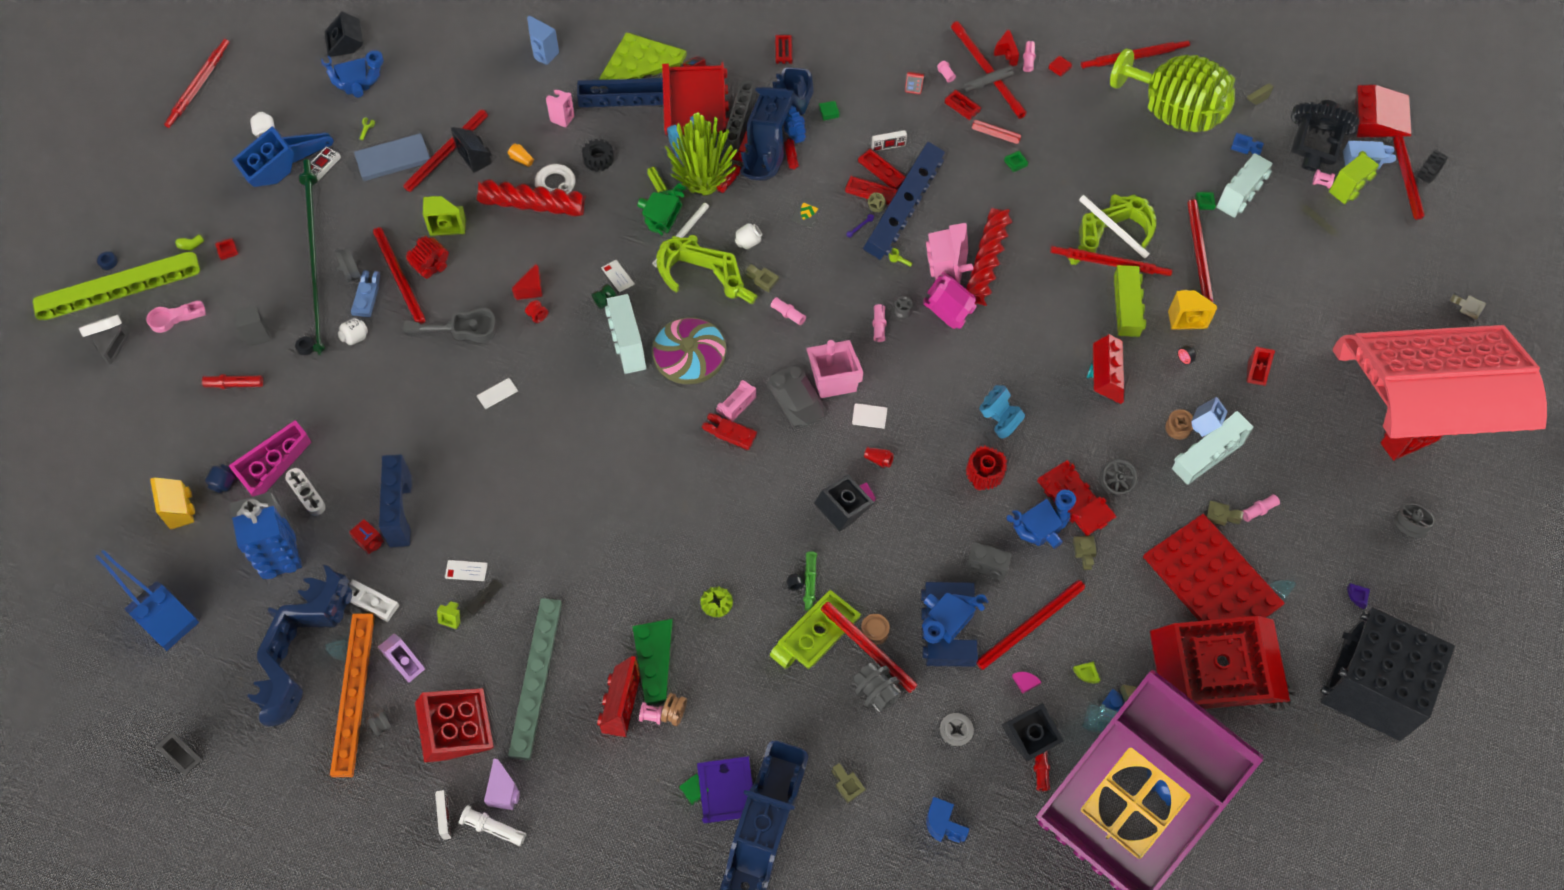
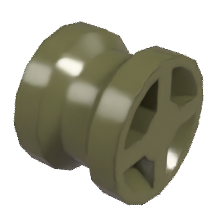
M876 192L869 196L868 205L873 212L879 213L885 209L886 201L881 193Z

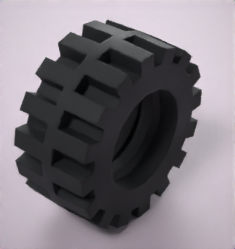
M595 139V141L590 140L589 144L586 143L585 147L582 148L583 162L591 171L595 169V172H598L600 169L604 171V168L608 169L609 165L613 164V149L607 141L604 142L603 139H600V141L598 139ZM596 153L604 154L601 157H592Z
M1434 150L1422 166L1417 177L1430 184L1445 165L1448 156Z

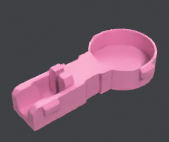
M199 300L181 305L178 308L156 307L148 313L146 320L153 331L163 333L170 330L174 324L180 321L204 316L206 312L204 304Z

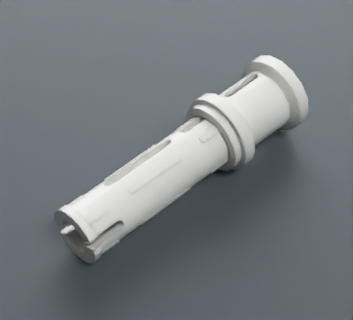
M469 805L465 807L459 820L461 825L467 824L476 828L477 832L485 831L518 846L523 844L526 837L525 832L489 818L488 813L484 812L482 814L472 810Z

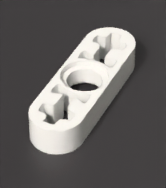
M117 314L84 325L79 330L82 336L85 337L120 325L122 322Z
M298 468L289 470L285 476L286 481L306 510L313 516L322 514L325 510V503L307 477ZM294 476L298 477L301 482L300 484L296 483L293 479ZM304 488L311 489L308 495H300ZM312 499L318 505L317 508L312 506L310 502Z

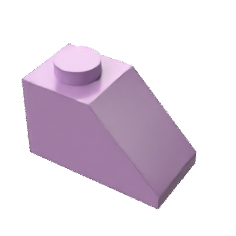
M396 634L391 635L378 646L380 651L407 682H411L425 670L411 650Z
M494 759L484 802L488 807L513 810L514 804H517L519 801L520 791H518L515 783L500 761Z

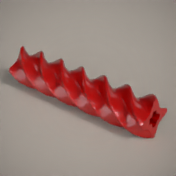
M490 179L482 183L478 181L477 201L485 205L514 206L523 210L549 211L553 214L565 213L570 216L584 215L586 195L583 197L578 191H571L566 194L558 188L549 192L543 186L532 190L526 184L514 187L509 182L497 185Z
M991 208L988 214L983 237L975 257L973 271H971L970 280L966 287V290L975 296L976 301L974 304L987 306L984 298L992 294L989 283L996 279L993 269L1001 264L997 255L1005 250L1001 241L1009 236L1005 227L1013 223L1009 217V209L998 210Z

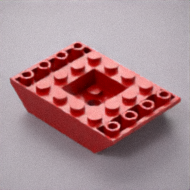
M1251 616L1174 623L1150 631L1156 672L1203 709L1290 701L1273 619ZM1224 656L1228 660V665H1219L1217 658Z

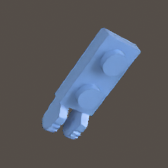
M363 270L361 282H359L351 309L352 316L371 317L379 289V272L374 271L372 283H368L369 271Z

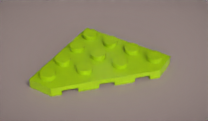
M626 32L599 80L633 79L635 75L639 76L640 79L649 74L654 76L662 73V64L669 63V67H680L687 56V52L683 49Z

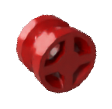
M534 300L527 305L525 313L531 316L535 323H540L547 317L548 310L542 307L540 301Z

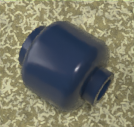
M221 464L220 467H211L205 482L208 484L207 488L222 494L230 490L236 476L231 472L232 470L229 466Z

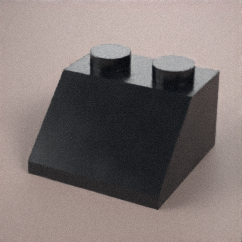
M343 11L324 31L327 55L330 57L354 53L363 44L359 18Z
M457 127L451 128L456 150L473 173L492 164L490 156H492L491 151L487 146H483L479 136H476L472 130Z
M849 475L823 489L814 502L818 509L839 531L853 524L874 503Z
M1043 703L1001 724L1011 744L1026 761L1064 742Z

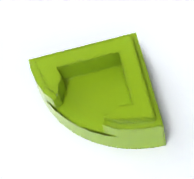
M1094 662L1073 667L1074 673L1081 680L1093 684L1101 681Z

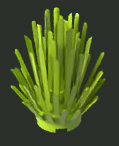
M697 112L693 114L694 124L690 120V124L688 123L685 127L683 126L684 137L680 124H677V132L680 139L677 137L679 149L675 142H672L684 167L666 145L665 149L668 152V157L672 160L670 161L673 165L671 169L677 174L670 175L683 182L682 184L687 186L688 190L693 194L696 192L702 193V196L715 192L717 186L726 180L724 178L736 169V167H733L723 175L732 165L730 160L736 154L737 149L730 155L733 150L732 145H730L719 164L729 130L726 129V132L723 134L722 130H720L717 147L715 148L718 119L714 117L713 134H711V122L706 121L704 116Z

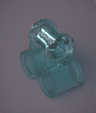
M1101 704L1100 707L1088 705L1082 727L1092 732H1103L1118 711L1106 708L1104 704Z

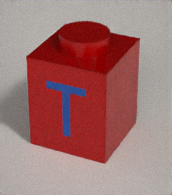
M365 519L349 531L352 539L368 554L378 550L384 542L380 533Z

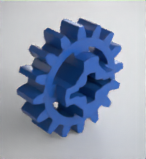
M792 105L783 123V129L796 144L805 141L804 138L806 136L804 133H806L803 116L801 117L796 107Z

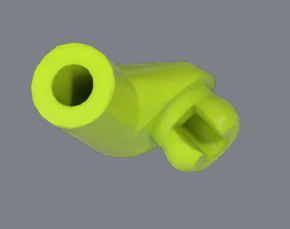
M198 234L193 239L178 238L175 244L181 250L192 251L202 244L204 239Z

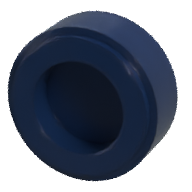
M104 252L98 256L97 263L101 269L110 270L117 265L118 260L112 252Z

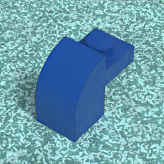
M933 797L926 817L927 829L931 836L939 842L942 841L944 835H947L951 841L965 842L969 828L949 821L954 804Z

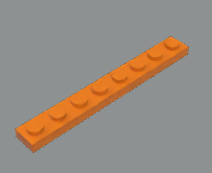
M352 614L330 770L331 777H354L375 619L373 614Z

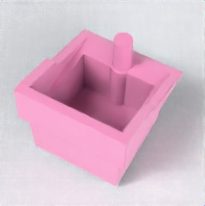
M966 223L950 225L949 229L928 234L929 241H926L927 257L930 264L931 277H935V280L938 276L942 277L943 272H946L961 284L962 272L973 271L972 263L967 264L969 250Z
M829 340L825 345L806 348L820 399L857 392L858 383L862 382L863 370L850 340L836 343L833 340Z

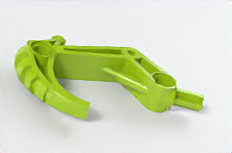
M1117 194L1112 195L1109 202L1110 207L1101 211L1115 223L1130 218L1140 224L1146 234V239L1141 245L1145 248L1151 241L1156 229V215L1153 207L1149 206L1147 199L1136 197V195L1120 197ZM1093 212L1085 214L1079 227L1080 245L1078 249L1096 253L1104 232L1103 228L1108 226ZM1068 258L1071 261V265H1077L1080 262L1078 259Z
M690 235L688 238L672 236L671 239L661 243L656 256L658 271L664 282L676 293L679 291V285L672 279L670 269L680 260L712 269L723 284L724 293L728 298L734 299L739 296L750 304L755 302L757 295L744 288L736 258L733 254L702 248L698 245V237L695 235Z

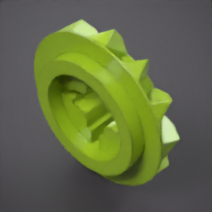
M720 586L710 587L707 591H704L701 597V608L711 617L726 615L733 605L732 595L727 589H723ZM714 595L717 599H722L720 600V608L716 603H711L713 602Z

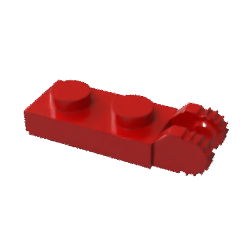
M708 414L707 419L719 426L716 428L714 425L706 422L702 425L703 430L715 435L717 438L750 450L757 436V431L721 418L716 414Z

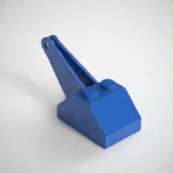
M272 126L234 157L232 161L253 187L277 184L291 173L292 163L325 147H330L334 140L328 133L282 137Z
M102 550L101 553L110 562L145 590L135 598L115 572L98 555L95 556L133 600L124 610L166 651L199 623L161 583L156 581L147 588Z

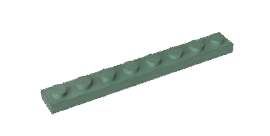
M545 598L540 600L508 754L509 758L531 760L562 605L561 600Z

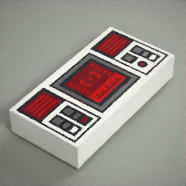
M903 130L872 136L871 148L875 152L906 146L907 133Z
M325 147L311 161V173L317 176L318 181L341 158L340 154Z
M444 790L436 791L439 835L444 840L451 839L448 796Z

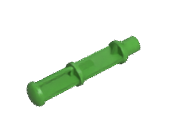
M809 551L805 555L806 573L804 576L806 590L803 601L805 602L806 611L813 607V602L815 601L817 553L814 551Z

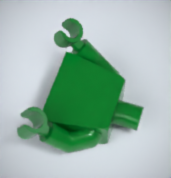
M677 184L674 189L660 191L659 193L653 192L648 200L642 197L639 199L637 206L643 209L642 214L645 218V223L651 232L659 233L661 236L663 235L662 231L669 233L683 206L679 196L684 197L682 191L686 190V187Z

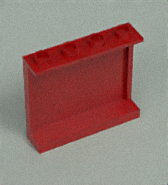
M721 62V66L669 67V63L662 64L665 135H668V127L674 124L677 126L678 123L681 126L682 134L685 135L683 126L685 127L686 124H690V117L697 112L703 115L706 121L711 122V134H713L714 117L718 119L717 134H719L720 130H722V134L726 132L729 118H726L725 111H729V103L725 101V95H728V84H724V78H728L727 68H724V62Z

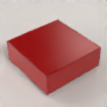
M1060 55L1049 64V69L1060 77L1072 68V63Z
M233 238L215 243L221 261L239 255Z

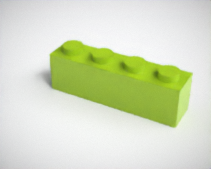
M1117 265L1114 273L1118 336L1140 337L1142 330L1146 328V319H1143L1145 304H1142L1144 290L1141 289L1140 285L1142 284V274L1139 272V266Z

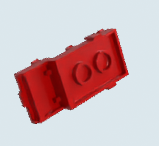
M1068 460L1040 476L1037 480L1045 490L1044 493L1047 497H1051L1054 502L1058 492L1061 490H1070L1075 494V505L1072 509L1068 510L1071 517L1070 522H1075L1086 536H1089L1097 529H1103L1108 525V522L1117 517L1106 504L1107 500L1104 497L1096 498L1089 489V484L1087 482L1084 483L1080 479V475L1075 470V465L1071 464Z

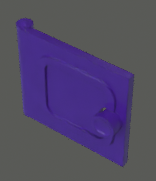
M749 756L697 763L703 823L740 819L748 797L743 792L744 790L750 791V788L753 786Z

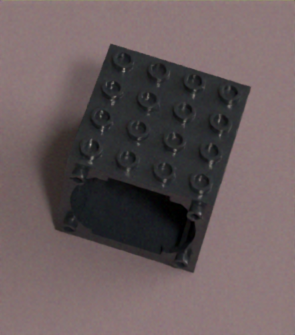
M1372 607L1368 612H1362L1361 620L1349 632L1347 630L1343 632L1341 638H1344V642L1327 686L1323 685L1320 691L1323 694L1320 703L1401 741L1430 719L1455 645Z

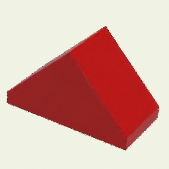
M537 264L512 287L516 300L543 297L541 275Z
M1255 347L1248 359L1247 383L1266 386L1275 353L1274 349Z

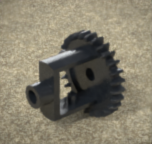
M1322 100L1318 104L1313 102L1311 104L1307 102L1304 104L1300 103L1299 105L1296 104L1293 107L1291 119L1299 127L1291 152L1304 156L1301 167L1308 171H1316L1317 169L1319 170L1321 163L1327 165L1335 164L1344 135H1352L1358 129L1360 120L1357 118V115H1353V112H1348L1349 110H1342V107L1338 108L1339 104L1331 100ZM1308 127L1309 131L1315 128V133L1322 130V135L1326 131L1329 132L1328 143H1331L1329 154L1303 145Z

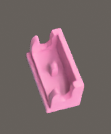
M554 90V93L559 95V97L555 98L548 95L546 98L550 121L567 128L575 117L571 93Z
M742 380L738 388L723 403L717 405L716 411L727 420L733 422L755 400L756 388Z

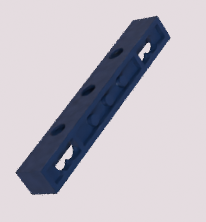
M663 78L577 80L579 107L664 105ZM606 86L608 89H592L591 87Z
M929 141L926 143L864 245L863 250L879 260L882 259L884 254L888 256L893 248L890 246L891 243H895L900 236L898 233L899 229H904L908 223L905 219L907 217L910 218L915 211V208H913L914 204L918 205L923 197L920 195L921 192H926L930 185L927 182L933 180L937 174V171H935L936 167L939 169L944 162L942 157L945 152ZM919 169H926L928 171V175H920ZM904 194H912L913 200L907 201L904 198ZM889 219H897L898 225H890Z

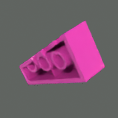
M295 420L237 459L229 467L252 497L264 494L311 444V441Z

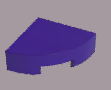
M1349 583L1347 591L1350 599L1358 607L1365 609L1370 589Z

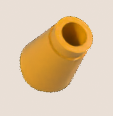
M514 143L509 148L508 155L510 159L527 167L533 164L534 158L520 144Z

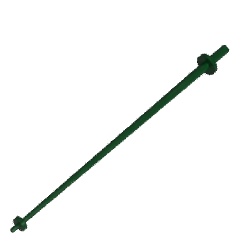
M305 159L303 161L304 173L300 174L299 182L305 185L317 340V344L313 345V350L320 356L321 352L325 350V345L321 344L312 193V185L317 183V176L311 173V161Z

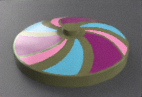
M681 318L668 323L657 333L652 346L653 360L659 372L669 380L681 384H697L712 378L720 371L726 359V342L719 329L710 322L699 318Z

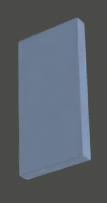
M421 133L354 152L363 181L423 165L430 159Z

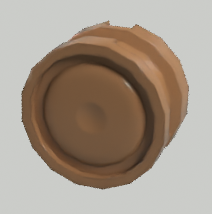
M1179 409L1173 411L1165 424L1167 434L1174 439H1186L1193 430L1191 422L1193 415L1186 410Z
M870 614L862 621L861 632L875 645H882L886 642L890 629L888 620L880 614Z
M670 693L662 710L661 721L665 723L669 721L672 722V725L678 726L686 708L687 698H678L676 694Z

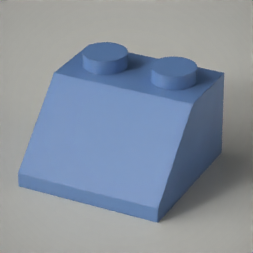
M529 15L527 20L533 56L538 62L548 65L559 54L556 31L554 28Z

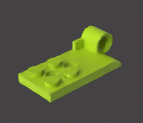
M829 590L778 641L777 645L772 649L770 657L784 669L789 668L796 659L806 668L810 669L845 634L843 630L821 611V607L826 602H830L853 624L860 619L861 614L833 591ZM820 626L825 632L817 633L814 628Z

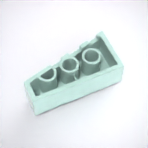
M1254 153L1245 166L1239 170L1237 176L1232 178L1231 183L1226 185L1216 208L1234 218L1239 212L1242 213L1247 206L1246 202H1251L1254 198L1255 190L1259 191L1264 184L1263 180H1267L1272 173L1270 169L1273 163Z
M628 294L606 298L608 306H605L606 316L610 317L608 318L610 329H613L611 334L613 342H617L614 343L616 354H620L624 374L646 370L642 342Z
M1236 411L1223 422L1221 427L1207 434L1198 443H1194L1186 453H1180L1174 459L1175 464L1172 469L1189 485L1240 448L1254 427Z

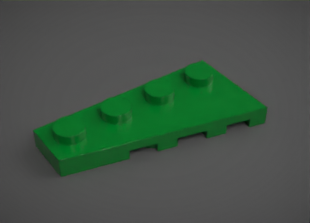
M673 619L632 626L644 699L647 705L664 703L667 699Z

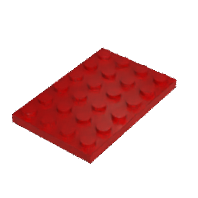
M1204 513L1143 555V558L1198 621L1251 616L1268 618L1285 604Z

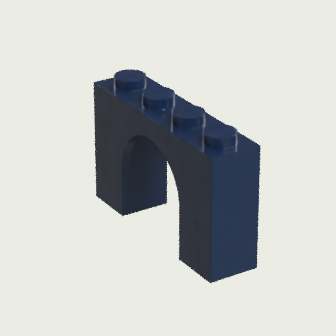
M402 454L382 456L379 528L389 547L410 546V526L404 515L402 495L404 493H411L412 475Z
M926 582L924 589H921L920 599L925 601L929 594H933L940 600L946 593L975 597L974 583ZM925 604L924 608H921V620H924L931 610ZM944 638L938 643H929L925 640V646L922 647V658L926 659V666L975 667L978 661L977 640L953 639L950 644Z

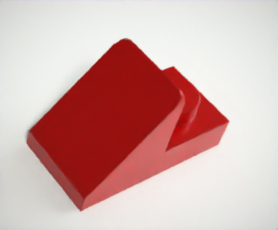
M1007 30L997 42L994 56L1005 55L1006 60L1009 61L1011 66H1017L1019 51L1011 31Z

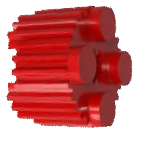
M426 235L422 236L421 239L418 238L416 241L417 245L414 246L415 248L406 253V260L421 276L428 279L437 271L443 272L446 269V260H448L449 252L435 238H428Z
M986 445L977 447L968 459L966 467L967 479H970L969 482H972V485L977 490H985L986 488L989 490L990 488L997 487V485L1002 483L1007 468L1006 456L1000 451L997 452V449H990Z

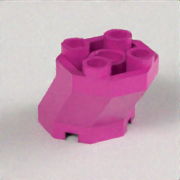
M946 272L942 273V277H937L927 292L930 295L929 298L925 297L923 300V305L931 309L953 329L956 327L961 329L966 322L965 318L968 313L972 314L977 306L974 304L976 301L975 296Z

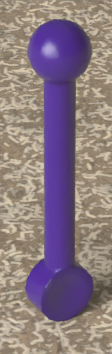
M869 214L867 216V219L860 223L852 231H847V237L851 238L853 236V233L859 230L867 222H872L874 220V215Z

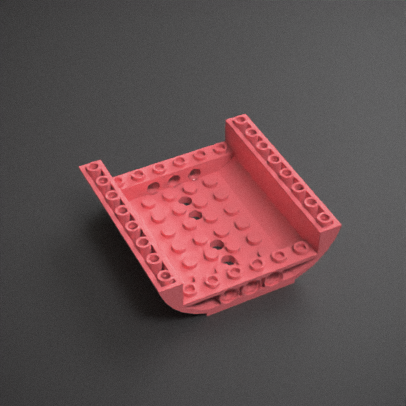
M1504 325L1356 333L1344 335L1333 347V352L1338 360H1356L1387 405L1388 409L1383 428L1390 438L1514 432L1522 430L1533 431L1546 428L1547 402L1543 380L1539 372L1540 367Z

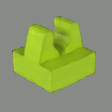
M450 601L447 606L440 605L437 610L438 623L457 629L460 625V610H457L459 604Z

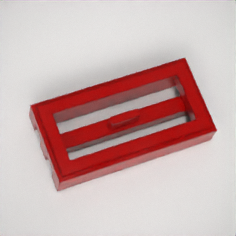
M775 35L776 64H779V62H782V64H785V62L792 64V35ZM779 39H782V57H779ZM785 39H788L789 57H785Z
M954 90L944 101L945 104L969 121L972 119V116L975 117L976 113L981 111L980 106L957 90Z

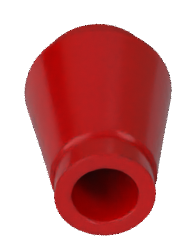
M867 447L864 458L882 468H889L893 462L894 453L886 449Z

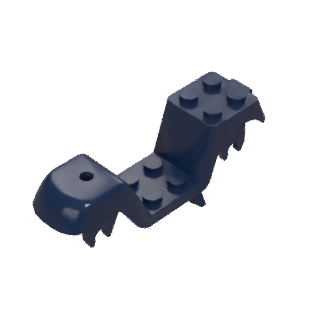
M786 67L782 70L781 75L776 73L777 82H772L773 88L757 87L755 89L760 95L747 123L746 153L741 152V159L744 165L740 173L746 178L765 181L776 176L784 157L782 126L790 107L793 105V107H796L797 112L803 115L814 92L812 74L809 70Z
M323 564L327 576L326 582L311 577L303 579L305 583L310 584V588L306 591L298 590V593L307 601L306 604L283 605L278 610L271 607L268 608V612L274 619L257 651V659L270 680L254 682L253 684L260 688V692L257 695H247L252 702L257 703L261 708L259 721L264 726H277L287 722L293 716L303 695L302 688L280 666L282 659H285L291 640H294L296 637L297 628L336 627L343 619V611L346 605L352 599V590L347 585L349 582L347 577L334 572L328 565Z
M780 741L768 743L754 785L750 788V791L744 790L743 792L748 797L733 838L720 890H742L741 884L743 882L749 884L748 890H767L790 810L795 809L794 805L807 767L809 756L802 748Z

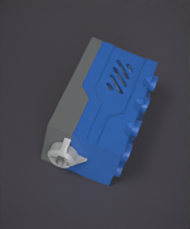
M271 492L229 504L238 548L242 553L245 552L247 560L251 561L254 569H257L262 579H272L279 574L292 573L299 568H303L297 549L294 526Z

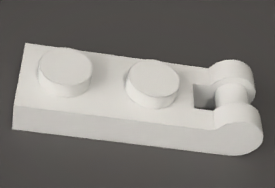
M352 579L348 584L352 590L350 603L386 622L390 620L399 607L398 602Z

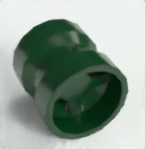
M608 284L604 285L600 291H595L591 294L594 302L600 309L607 306L606 298L616 297V293Z

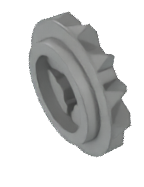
M951 713L944 717L940 724V735H942L944 742L951 744V746L961 747L969 743L973 736V724L963 714ZM962 725L960 729V735L958 733L951 735L953 731V728L951 726L957 728L958 726L960 727Z

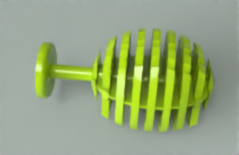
M1126 48L1118 56L1111 72L1110 86L1115 89L1123 86L1128 77L1148 83V96L1150 99L1148 109L1154 112V115L1159 120L1163 119L1167 125H1173L1174 128L1183 129V131L1187 132L1213 129L1215 125L1219 122L1222 123L1231 113L1235 102V88L1233 89L1235 78L1233 75H1228L1227 69L1222 66L1220 67L1218 63L1198 55H1181L1170 58L1151 74L1132 67L1134 52Z

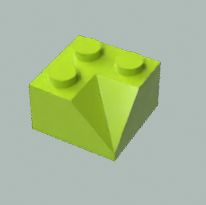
M1361 153L1340 170L1329 193L1343 204L1350 200L1354 201L1360 193L1358 191L1366 184V181H1372L1375 178L1379 164L1366 154Z
M442 196L423 197V217L430 236L465 234L466 216L463 206H454Z

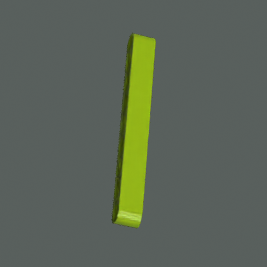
M185 252L37 296L32 301L35 317L39 320L52 319L195 276L200 272L197 256L193 252Z

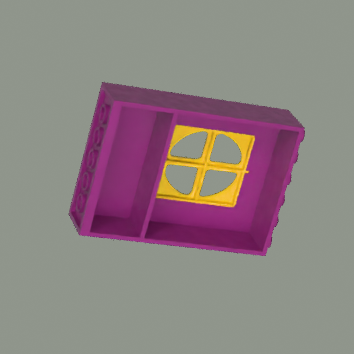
M1152 670L1036 815V818L1039 820L1038 824L1047 831L1050 829L1056 834L1055 838L1065 846L1068 844L1073 848V853L1083 861L1086 859L1091 863V868L1100 876L1104 874L1110 879L1109 883L1116 890H1159L1263 761V755ZM1127 767H1146L1151 770L1152 775L1134 796L1119 786L1112 778L1116 772ZM1158 780L1166 782L1171 794V809L1166 820L1160 819L1142 803L1144 797ZM1106 786L1127 802V807L1111 826L1104 824L1099 812L1100 794L1103 787ZM1134 811H1139L1157 826L1156 833L1140 840H1127L1118 835V830Z

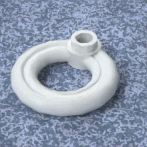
M551 164L543 167L536 174L534 181L535 187L543 186L550 192L554 189L546 186L545 179L551 174H561L565 177V183H561L558 189L568 194L573 190L576 179L573 171L567 166Z

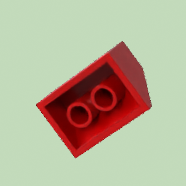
M1108 334L1093 343L1094 391L1120 404L1124 403L1123 341Z

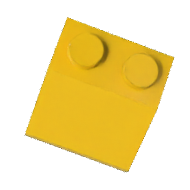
M1195 290L1177 291L1168 310L1171 330L1207 329L1217 310V305Z
M150 478L156 513L170 530L194 523L193 515L195 514V508L190 503L192 492L189 486L186 487L181 480Z

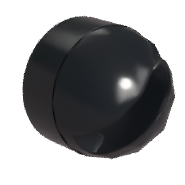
M793 573L787 579V586L791 591L801 589L804 586L803 580L798 574Z

